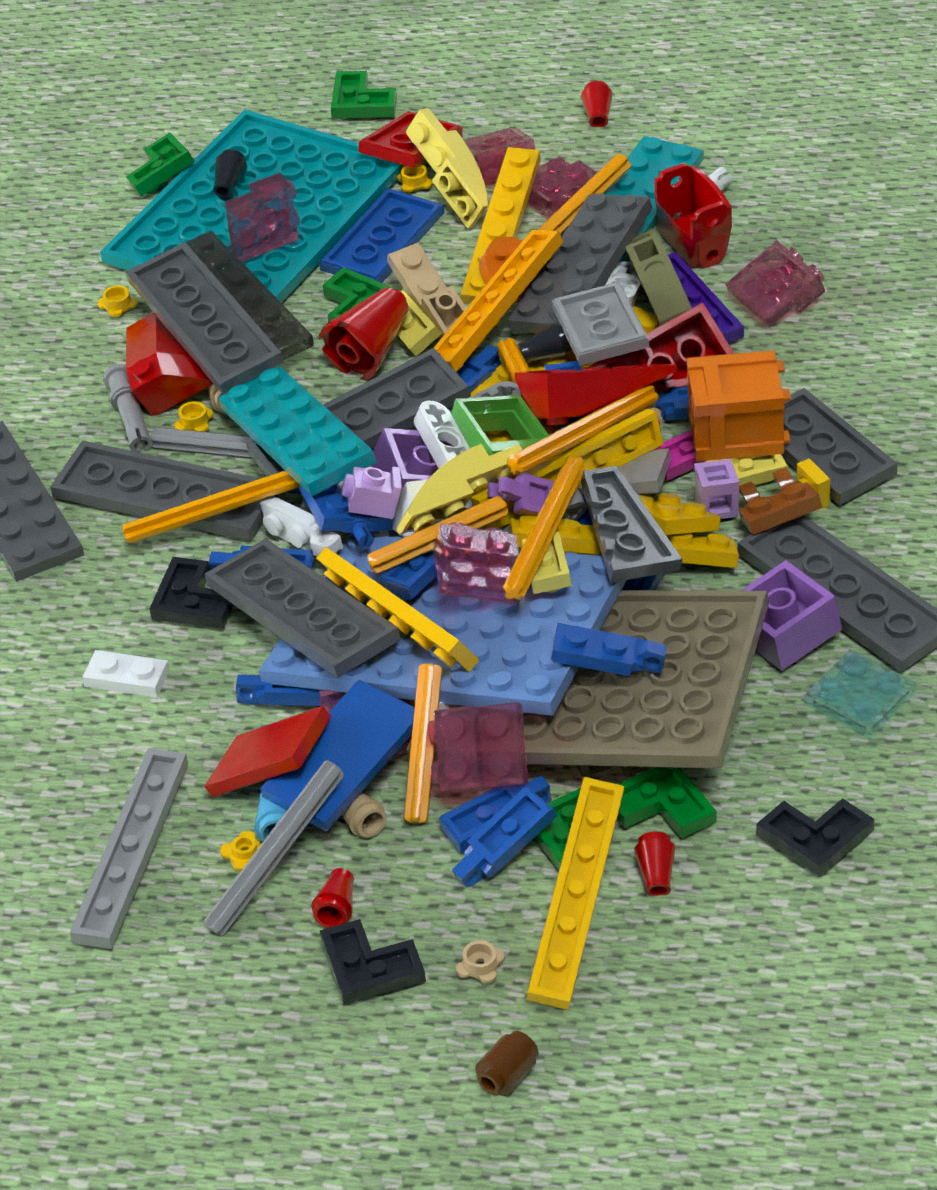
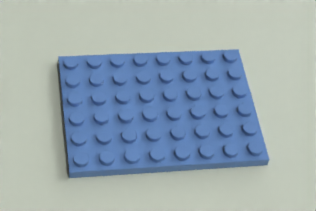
M350 534L343 544V549L339 550L337 555L379 583L380 576L383 573L375 574L371 570L367 559L368 554L402 538L373 536V544L367 548L364 545L362 548L359 546L356 537ZM467 543L459 555L412 600L396 596L457 638L479 659L470 672L457 663L452 668L447 666L434 655L435 647H432L429 652L410 637L413 634L410 630L407 635L399 631L400 641L339 678H336L280 638L259 669L261 682L347 693L358 680H361L395 698L415 700L418 668L421 664L430 663L442 667L439 702L553 716L579 669L578 666L557 663L551 660L557 623L600 630L626 580L610 583L603 556L566 552L565 557L572 586L561 588L552 593L542 592L533 594L532 585L530 584L523 599L517 600L512 598L509 600L505 597L506 591L503 585L521 549L506 548L504 546L471 545ZM344 584L341 590L346 592L344 589L347 587V585ZM366 599L363 604L366 606L369 600ZM387 615L385 619L388 621L391 616Z

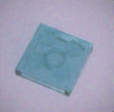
M849 649L804 695V705L871 739L916 692V682Z

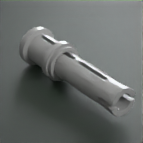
M113 365L103 375L105 386L111 390L110 402L115 409L119 410L131 451L141 452L139 442L142 443L144 451H148L151 449L153 442L149 436L139 406L140 401L131 390L126 365Z

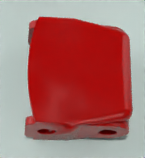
M681 163L662 170L659 177L654 178L655 204L662 236L689 266L709 268L718 265L728 249L732 229V206L718 186L696 166ZM680 176L675 184H671L674 177ZM681 212L677 219H672L676 213Z

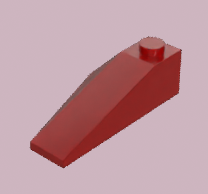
M702 302L647 333L649 348L600 360L587 368L610 367V369H613L614 366L677 364V372L649 384L655 387L656 392L688 386L687 358L734 354Z
M155 313L126 328V371L131 390L151 416L162 413L213 384Z
M677 364L614 366L613 369H610V367L581 368V371L555 369L515 372V381L533 414L537 418H546L547 425L568 424V417L583 416L677 372Z

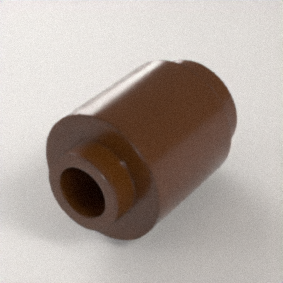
M513 1031L511 1034L503 1035L476 1064L475 1070L480 1086L486 1092L493 1095H509L536 1065L539 1051L535 1042L528 1035L520 1031Z

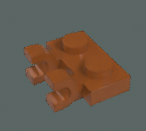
M784 468L772 473L781 491L778 494L770 497H760L752 481L739 486V492L743 496L746 505L738 509L742 523L752 535H755L823 508L819 494L808 482L795 483L788 469Z

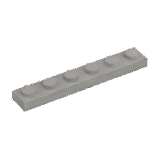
M148 748L70 930L72 943L107 949L113 948L187 769L188 760L186 753Z

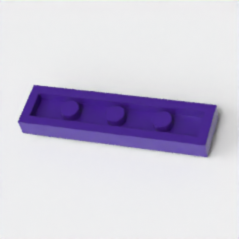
M676 252L668 254L691 307L693 308L703 302L728 343L743 338L744 326Z

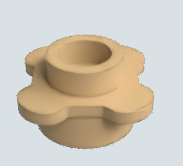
M473 941L463 949V961L456 965V973L461 978L470 976L480 979L484 984L492 983L497 978L495 971L498 965L502 964L505 960L504 953L500 949H495L487 941Z

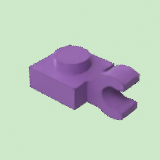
M527 473L520 474L515 477V480L508 477H499V484L488 483L487 498L491 499L501 496L505 502H514V513L537 517L554 481Z

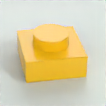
M810 458L797 463V480L795 483L808 482L819 494L822 507L829 506L830 478Z

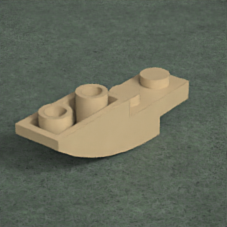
M419 243L388 254L387 262L403 286V290L442 333L436 338L440 341L465 311L466 306L453 286L446 287Z

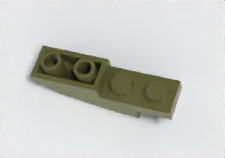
M651 229L635 236L631 243L625 246L626 252L660 325H663L692 309L655 230Z

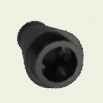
M226 149L216 157L213 192L220 198L232 196L233 190L247 170L246 158L241 152L234 149Z
M554 323L518 344L526 363L566 356L565 352L572 350L561 325L555 326Z

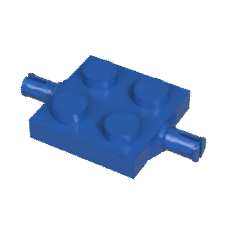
M344 480L314 496H311L301 485L299 486V490L321 531L351 533L356 537L360 547L363 548L365 545V548H367L374 542V538L370 534L371 531L392 530L394 517L389 519L349 512L348 497L342 495Z

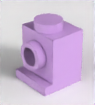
M731 459L695 463V503L706 505V511L721 516L720 519L738 517L739 479Z
M354 466L352 474L345 475L342 495L348 497L349 512L393 519L402 488L400 468L392 466L391 472H384L375 467L361 468Z

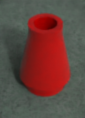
M603 81L589 82L581 93V99L592 127H605L608 124L613 92Z
M653 831L644 833L638 838V844L634 848V853L645 883L646 893L649 896L667 895L671 892L670 882L676 849L675 844L671 842L670 836L664 832Z
M344 868L332 870L328 880L312 901L313 916L317 923L323 927L330 928L344 924L352 917L354 876L349 870Z

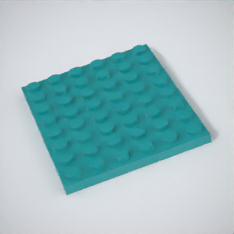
M244 109L194 159L195 162L185 167L100 251L101 259L104 263L130 270L186 242L242 308L270 316L387 188H390L405 165L358 152V142ZM226 149H234L245 156L247 170L233 190L232 196L220 198L213 192L216 157Z

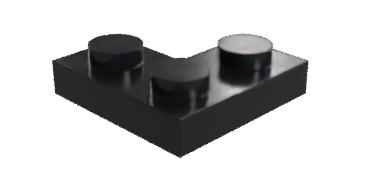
M172 557L149 609L151 619L224 629L234 604L213 589L203 588L206 583L204 574L210 571L208 561Z
M843 798L816 821L789 803L782 801L756 823V835L818 877H821L874 830L875 819Z
M360 919L320 930L321 942L343 1005L426 982L425 970L413 939L371 950Z

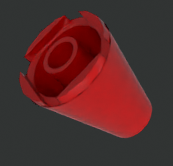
M383 288L328 322L320 331L319 340L323 337L325 345L322 351L330 363L345 374H348L351 370L362 374L361 380L365 381L373 378L379 371L408 313L409 307L404 294L397 289Z

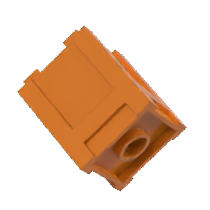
M775 350L687 358L688 417L696 462L784 454V443H791L789 430L784 431V402L791 401L789 388L783 389L781 386L779 373L785 372L783 360L776 359Z

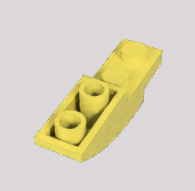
M429 108L419 109L405 133L436 172L432 180L434 185L465 226L471 229L488 206L487 192L480 169L457 130L446 131Z
M479 444L449 460L424 483L416 494L396 529L398 533L402 535L412 530L418 532L433 525L435 521L443 518L447 519L465 511V505L471 496L484 491L488 487V483L499 482V477L510 478L515 475L511 473V467L507 465V460L509 456L521 451V446L518 444L489 456L483 445Z

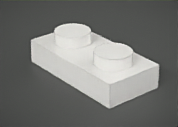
M95 650L82 678L84 687L158 697L168 675L169 665L168 660Z

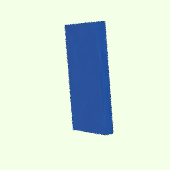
M387 188L319 262L320 271L335 275L345 267L383 283L393 271L387 262L388 254L418 243L445 213L444 205Z
M358 680L329 712L331 715L330 721L301 768L270 778L260 788L263 798L288 810L323 762L330 761L337 765L344 773L343 778L310 820V823L325 831H328L412 735L414 707L361 680Z

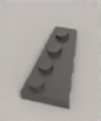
M618 466L583 471L581 485L610 583L680 571L681 556Z

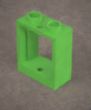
M520 395L455 399L451 415L470 448L482 444L489 456L518 444L523 450L549 436ZM507 430L514 440L491 442L484 432Z

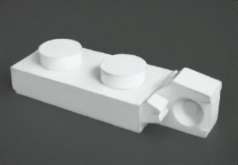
M270 496L260 501L264 516L263 524L271 535L278 536L292 543L297 548L312 550L315 556H318L325 547L334 553L339 549H343L341 536L331 531H321L313 514L275 496Z

